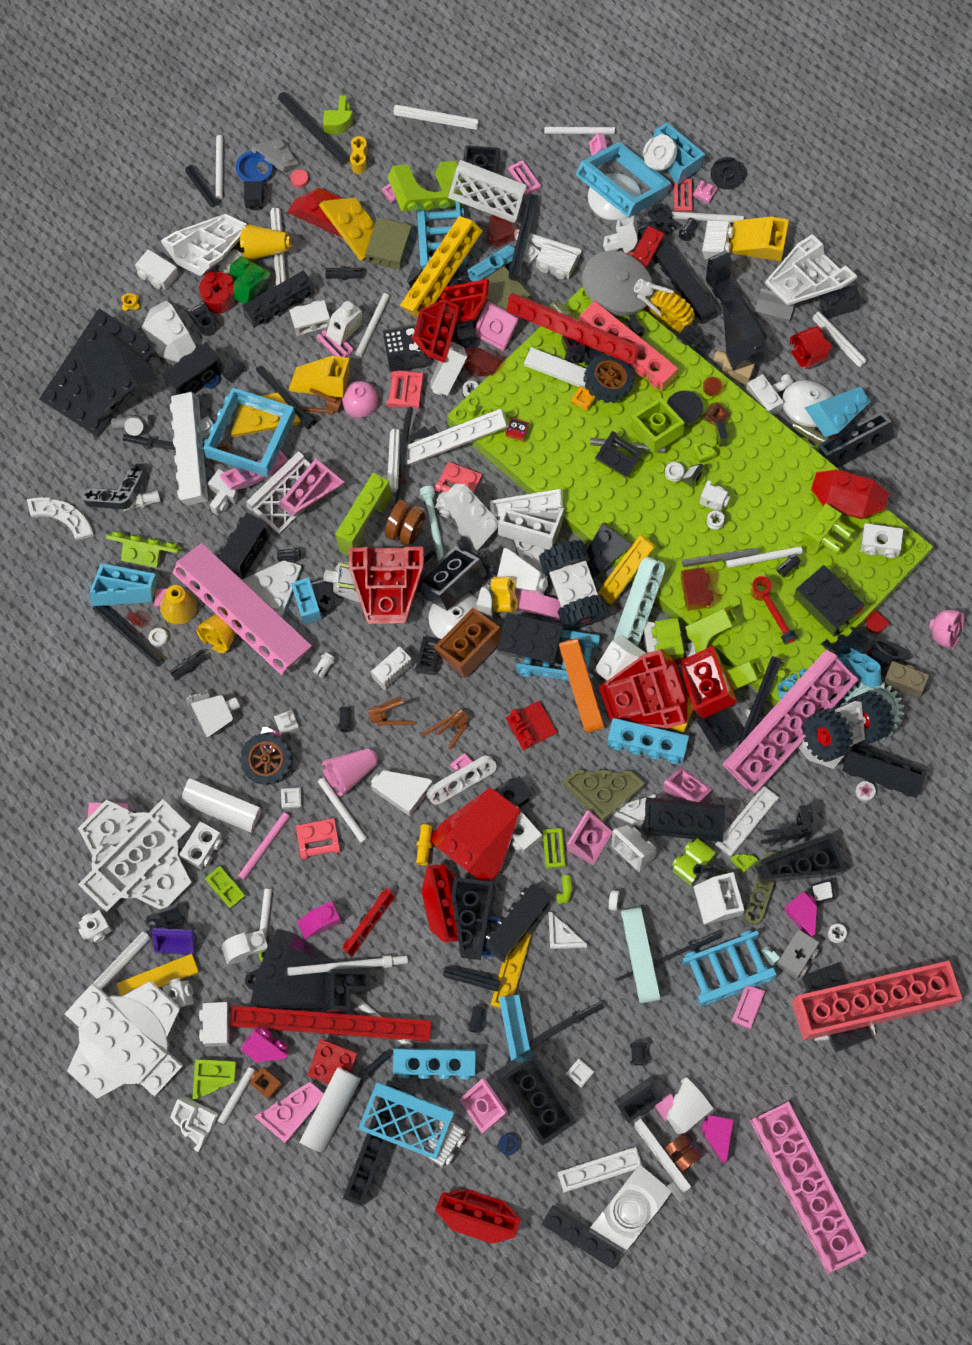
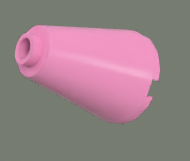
M367 748L330 758L322 762V766L325 765L326 767L323 773L332 789L336 786L339 791L337 794L342 796L377 765L378 757L373 750L370 751Z

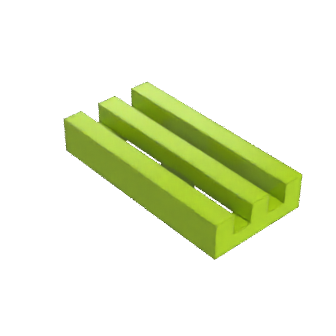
M562 828L544 829L543 843L546 869L565 868ZM555 833L559 834L560 863H557ZM547 834H551L553 863H549Z

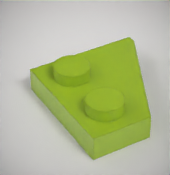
M195 1059L192 1099H198L234 1083L236 1080L237 1062Z

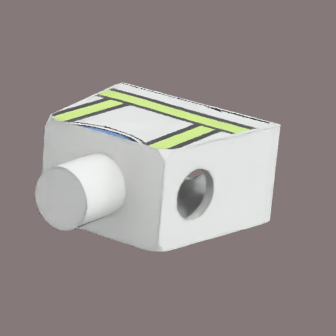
M344 302L331 316L326 336L341 346L361 326L362 311L351 302Z
M340 562L334 571L325 570L323 580L333 583L332 592L334 594L360 602L349 569V562Z

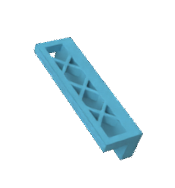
M519 995L499 997L511 1061L525 1051L530 1050Z

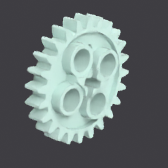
M859 681L858 688L853 685L851 687L852 691L848 690L846 696L842 698L844 703L840 705V707L847 705L848 700L862 693L875 691L877 695L881 694L883 696V700L887 699L888 707H892L890 713L894 714L892 721L895 723L891 728L894 731H897V725H900L902 722L900 718L904 715L900 711L904 707V705L899 704L901 698H895L897 691L891 693L892 686L884 688L885 682H882L880 686L872 688L863 685Z

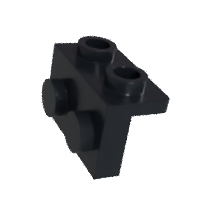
M725 709L706 718L700 716L696 720L715 752L734 746L741 738L738 728L734 725Z

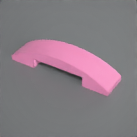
M281 450L268 477L289 461ZM236 468L220 474V478L231 490L243 489L268 478L243 469L237 470Z
M515 590L518 600L517 610L550 617V620L561 622L557 612L561 606L557 599L541 594Z

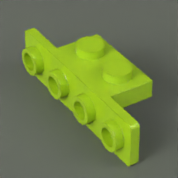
M113 531L106 535V539L123 542L121 561L154 568L159 566L161 550L179 553L183 548L177 546L178 544L175 542H166L165 544L160 543V540L155 538L145 540L141 539L142 536L131 534L130 536H125L121 531Z

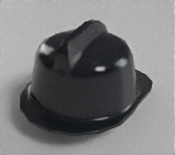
M876 639V645L871 648L869 657L880 665L890 666L892 661L895 662L897 659H911V654L907 649L896 643Z

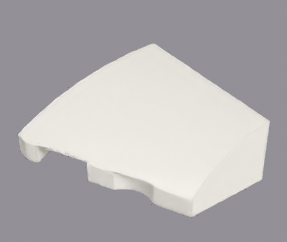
M487 584V586L481 587L476 606L478 612L484 613V616L492 621L494 597L491 585Z
M687 1077L681 1080V1088L678 1094H675L673 1106L666 1115L667 1120L677 1134L687 1132L713 1110L705 1096Z
M183 1096L177 1099L170 1118L181 1128L185 1138L189 1136L197 1144L194 1150L200 1152L219 1114Z

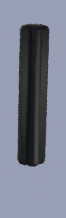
M193 165L187 166L185 168L186 174L209 206L212 208L219 204L218 199Z
M446 966L443 972L445 978L496 992L501 987L500 980Z

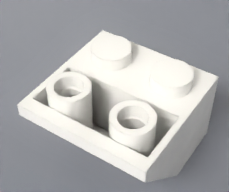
M733 872L715 876L693 886L704 925L743 915L744 907Z

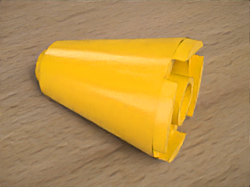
M245 224L246 228L241 230L240 246L241 248L244 247L245 253H242V256L249 261L286 252L292 246V238L286 232Z
M179 585L170 586L160 601V612L163 618L173 625L188 623L197 613L198 604L195 596Z
M222 608L221 611L225 615H228L226 609ZM216 613L199 624L196 630L200 639L205 644L209 642L214 645L211 649L219 653H225L230 648L237 634ZM234 620L236 626L240 628V622Z

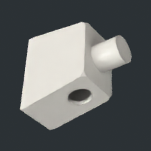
M222 695L191 703L206 737L232 721L233 717L230 712L240 708L235 697L225 701Z

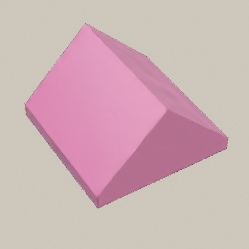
M682 767L666 779L663 791L676 800L703 803L712 791L709 786Z
M586 811L567 843V851L594 865L613 832L590 811Z
M482 1078L459 1099L481 1133H484L508 1116L507 1110L485 1078Z

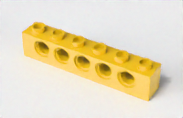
M459 216L400 306L407 313L418 318L420 309L434 304L483 230L472 220Z

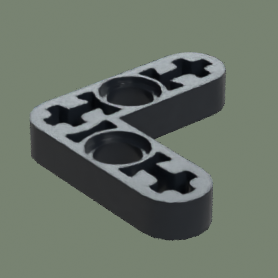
M134 464L128 469L118 490L91 488L83 492L82 499L88 507L127 509L133 504L147 476V472L142 464ZM135 484L133 487L127 489L129 485ZM111 497L109 500L103 501L105 498Z

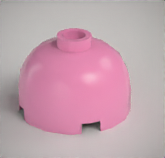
M363 381L353 382L345 388L342 406L351 417L362 418L370 416L377 409L378 395L374 387L369 383Z
M956 610L941 611L935 619H932L929 629L932 630V637L935 642L943 647L954 649L960 637L956 638L959 630L964 627V614Z

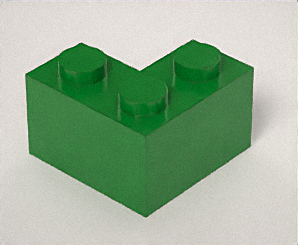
M240 256L231 263L229 275L234 281V299L245 304L266 291L270 278L269 271L243 256Z

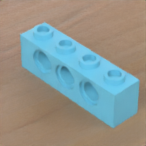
M613 718L607 745L613 750L621 751L626 749L634 755L643 753L647 754L651 759L658 760L664 758L669 763L678 764L679 762L683 763L689 736ZM626 735H631L634 739L632 741H626L623 737ZM646 739L651 740L652 745L646 746L642 741ZM663 744H669L671 746V749L664 750L661 746Z
M394 1048L393 1074H398V1078H410V1074L418 1075V1078L428 1079L430 1075H439V1079H451V1075L459 1076V1079L468 1080L476 1074V1049ZM417 1058L420 1062L419 1068H411L409 1060ZM436 1058L440 1061L438 1069L430 1067L429 1061ZM458 1059L461 1067L457 1070L452 1069L449 1065L450 1060Z

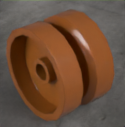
M400 499L394 506L388 519L385 537L393 541L400 538L401 544L409 547L417 540L422 530L426 509L419 506H414L411 509V503Z

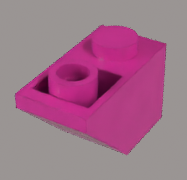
M256 1026L249 1034L240 1049L255 1062L286 1059L289 1052L287 1045L283 1041L274 1039L266 1028H260L259 1026Z

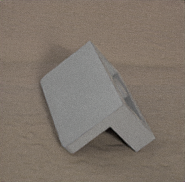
M760 289L754 314L789 323L794 304L787 306L773 291Z

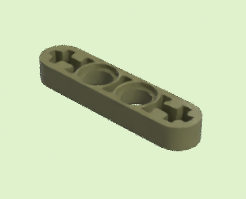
M772 851L767 852L764 855L763 859L778 853ZM758 875L745 912V921L750 925H758L762 921L774 882L769 884L761 883ZM756 893L764 894L765 901L762 903L756 902L754 895ZM755 906L763 907V910L758 908L757 916H759V919L755 918V920L752 921L751 916L748 914L753 913Z

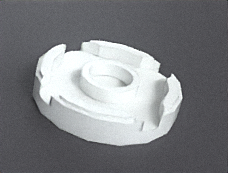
M663 134L649 139L643 150L645 164L656 171L665 170L670 167L677 155L675 141Z

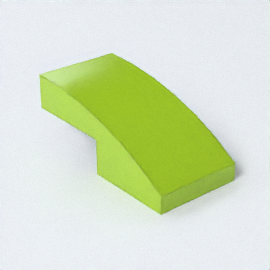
M221 866L205 878L229 908L245 896Z

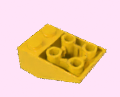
M763 217L734 221L733 238L730 239V253L781 262L789 219Z
M329 356L296 367L289 391L314 394L310 392L312 388L328 396L343 397L350 377V358Z

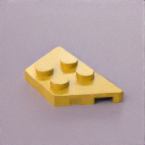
M356 197L321 202L319 204L321 209L360 261L363 260L375 226L370 216Z
M279 393L261 396L288 405ZM240 404L231 430V437L274 430L277 428L281 417ZM296 414L291 426L301 424Z

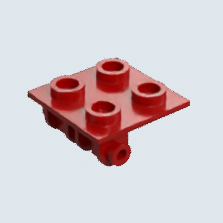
M540 701L519 711L514 709L510 712L511 715L505 717L523 751L557 734Z
M319 1039L307 1076L329 1084L337 1068L340 1067L351 1073L353 1065L358 1059L357 1053Z

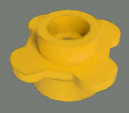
M132 293L123 295L121 297L123 302L122 310H138L140 307L138 304L139 296Z

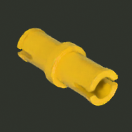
M427 824L420 825L419 841L416 844L418 847L416 864L421 866L428 865L429 851L432 848L431 835L433 826Z

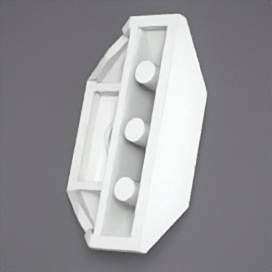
M167 300L150 309L142 329L148 339L159 346L156 350L159 357L179 362L183 356L194 351L196 346L173 306Z

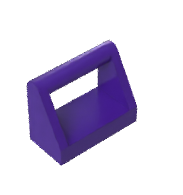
M152 929L155 953L195 955L197 935L193 930Z

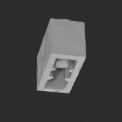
M798 929L776 967L795 979L799 975L803 977L809 968L806 963L810 958L814 960L819 952V949L816 948L819 942ZM800 951L803 953L802 957L799 959L795 958Z

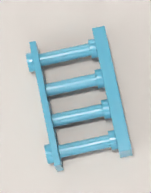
M456 201V211L428 213V211L417 210L421 271L424 270L431 257H428L427 252L437 250L441 242L430 243V241L426 240V237L436 234H447L452 227L429 228V226L425 225V222H429L432 219L464 217V210L460 208L458 201ZM467 255L460 264L461 272H464V265H468Z
M563 630L561 642L578 638L580 646L584 648L583 656L587 669H589L591 652L594 648H598L600 635ZM525 659L523 664L517 663L516 666L517 673L524 677L536 675L570 681L564 661L562 662L561 670L552 669L547 664H543L542 667L531 665L532 661ZM589 674L591 682H593V675Z
M749 930L734 940L697 954L694 951L685 955L682 965L683 967L691 965L701 989L697 999L700 1008L741 993L745 987H756L775 980L776 972L774 968L768 969L764 966L753 941L758 939V931L752 932ZM745 943L757 968V974L752 976L746 974L735 947ZM728 951L738 974V981L734 983L727 981L716 954ZM708 957L720 983L719 988L715 990L708 988L698 961Z

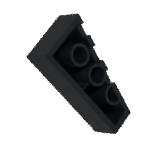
M832 834L764 858L754 864L761 883L837 876L847 871Z

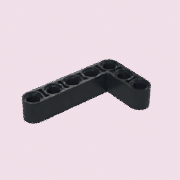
M724 250L708 258L706 283L712 287L711 291L716 298H719L721 306L723 307L725 302L740 298L766 340V333L730 279L732 259L729 253Z

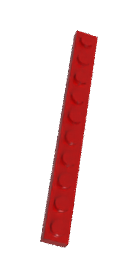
M231 1006L229 1026L249 1029L259 1026L260 1028L264 1027L267 1030L430 1042L432 1021Z

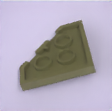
M575 770L562 781V786L603 823L645 787V783L632 771L613 773L608 770H596V772Z

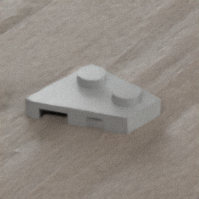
M281 138L255 144L251 148L253 153L258 151L265 156V161L273 164L282 172L298 167L299 163Z

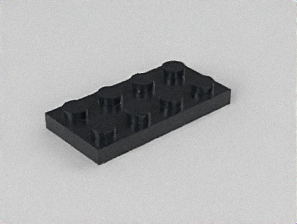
M646 797L644 834L723 842L726 805Z
M840 963L801 978L808 993L849 984ZM869 1026L827 1035L835 1053L873 1038Z

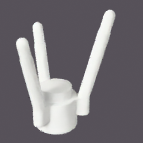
M639 279L634 286V291L638 293L637 298L643 300L659 316L662 315L645 297L650 296L653 289L671 294L674 291Z

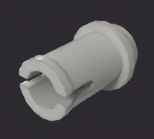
M208 690L193 695L189 693V696L185 697L189 708L192 707L191 703L210 698Z

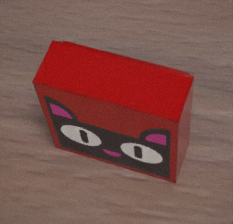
M511 418L505 433L506 437L523 442L529 423Z

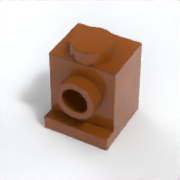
M263 1067L260 1071L257 1069L250 1077L251 1081L249 1084L269 1101L283 1086L280 1081ZM263 1081H269L267 1087H262Z

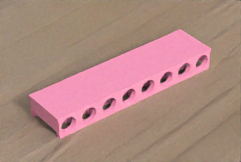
M202 543L176 562L177 564L172 573L281 675L311 648V645ZM180 568H182L185 571L186 576H183L180 573ZM193 580L199 584L200 589L194 586ZM207 594H210L213 597L214 602H211L207 598ZM221 607L226 609L228 615L221 611ZM234 620L239 621L242 628L237 627ZM248 633H251L256 641L251 640ZM262 646H265L270 654L265 653ZM276 659H279L283 663L284 667H280L277 664Z
M826 649L722 765L746 789L756 793L801 744L803 738L806 737L802 734V730H804L803 723L807 722L805 719L817 713L823 707L824 709H832L857 682L858 678L853 676L834 653ZM850 679V681L843 686L844 682ZM837 693L836 697L830 700V698ZM798 736L797 740L791 743V741ZM782 751H785V753L778 758L779 754ZM770 765H772L771 769L768 770L767 772H765V770L767 769V767H769ZM759 779L758 783L755 786H752V784Z
M789 1101L750 1120L827 1274L864 1257L867 1252Z

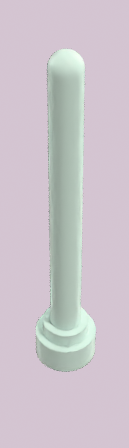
M424 486L420 488V495L426 501L436 555L439 561L444 557V551L433 503L435 490L433 486Z

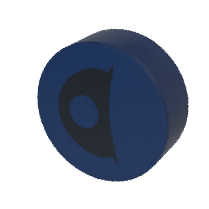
M213 371V375L208 380H201L205 388L213 389L219 385L220 378Z
M505 1134L499 1139L498 1147L502 1154L511 1156L517 1152L519 1142L514 1135Z

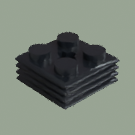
M466 145L463 161L498 174L500 148Z

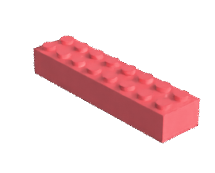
M945 961L797 995L791 1003L803 1041L956 1006L962 1000V996L950 961Z

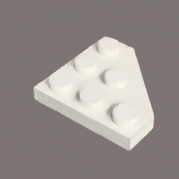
M281 561L242 581L283 618L293 592L291 583L297 581L302 566Z

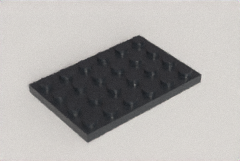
M100 308L39 398V400L96 437H99L124 398L111 406L114 412L100 421L96 419L88 404L78 351L106 332L112 334L146 363L149 362L159 347Z

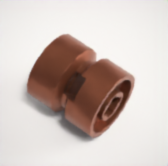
M682 1134L664 1148L669 1158L674 1159V1164L681 1173L702 1158L695 1148L690 1147L691 1142L685 1134Z

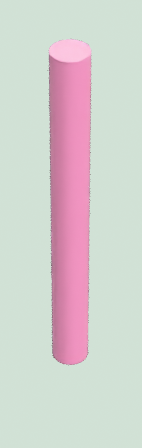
M283 812L238 877L245 880L290 818L288 814Z

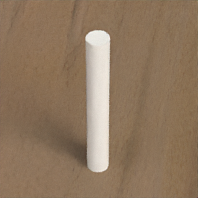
M264 889L259 931L263 930L265 939L267 938L272 889Z
M248 1067L217 1120L218 1122L226 1123L251 1080L250 1077L255 1072L254 1069Z

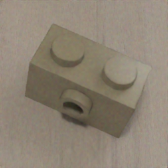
M892 661L884 680V686H892V689L919 699L929 675L917 671L913 666H904Z

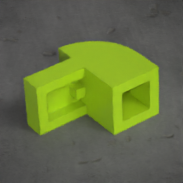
M339 95L338 110H324L323 129L326 134H341L352 126L353 115L346 96Z

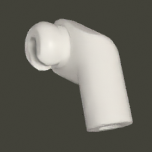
M783 375L781 382L771 385L776 393L785 390L793 383L790 375Z

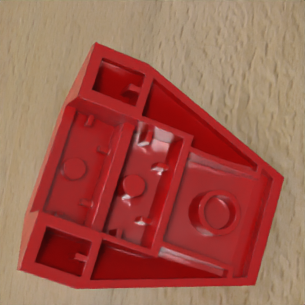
M424 547L349 548V569L367 624H406L424 568Z
M663 649L645 653L599 686L611 723L613 718L644 726L671 728L687 723L688 698L675 661Z
M490 787L441 822L431 835V842L479 880L492 882L501 871L521 810Z

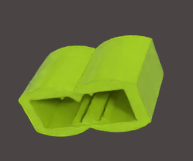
M678 618L655 621L654 627H651L652 638H656L657 645H654V650L663 649L673 660L682 659L684 650Z
M698 838L694 842L690 841L684 849L686 853L682 857L677 856L672 863L674 866L672 872L690 886L699 878L693 873L694 866L696 864H710L716 855L715 851Z

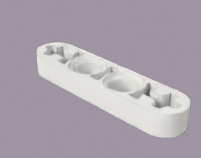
M482 756L429 787L426 793L427 797L433 804H441L494 773L497 765L490 756ZM473 771V777L466 779L467 773ZM457 781L456 787L450 789V783Z

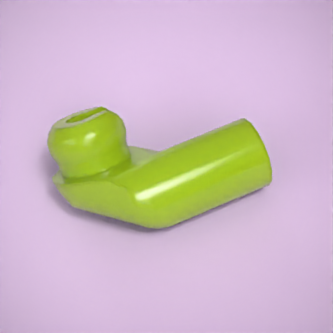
M570 875L561 877L563 894L558 893L556 895L558 904L564 903L565 905L570 900L573 890Z

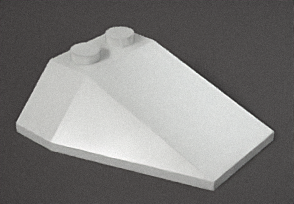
M223 214L176 231L162 239L161 242L177 265L202 276L213 269L240 240L242 228H246L244 226L246 223Z
M812 234L794 247L765 281V285L788 306L841 289L856 280L857 275L847 266L841 269L837 267L824 254V245Z

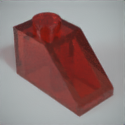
M491 215L486 235L489 245L493 244L494 248L498 249L515 241L514 231L506 219Z
M469 348L465 351L467 358L463 366L475 377L492 376L503 361L481 348Z

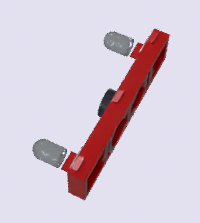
M370 886L369 893L378 897L369 912L361 917L360 924L348 940L339 934L334 935V941L343 945L342 950L351 958L396 896L388 888L381 892L378 888Z

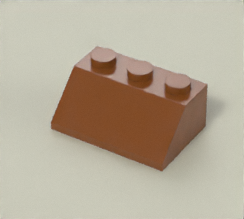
M472 607L434 646V649L452 669L466 679L499 645L502 631L499 626Z

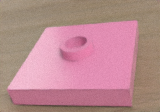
M488 301L476 325V337L505 351L519 321V317Z

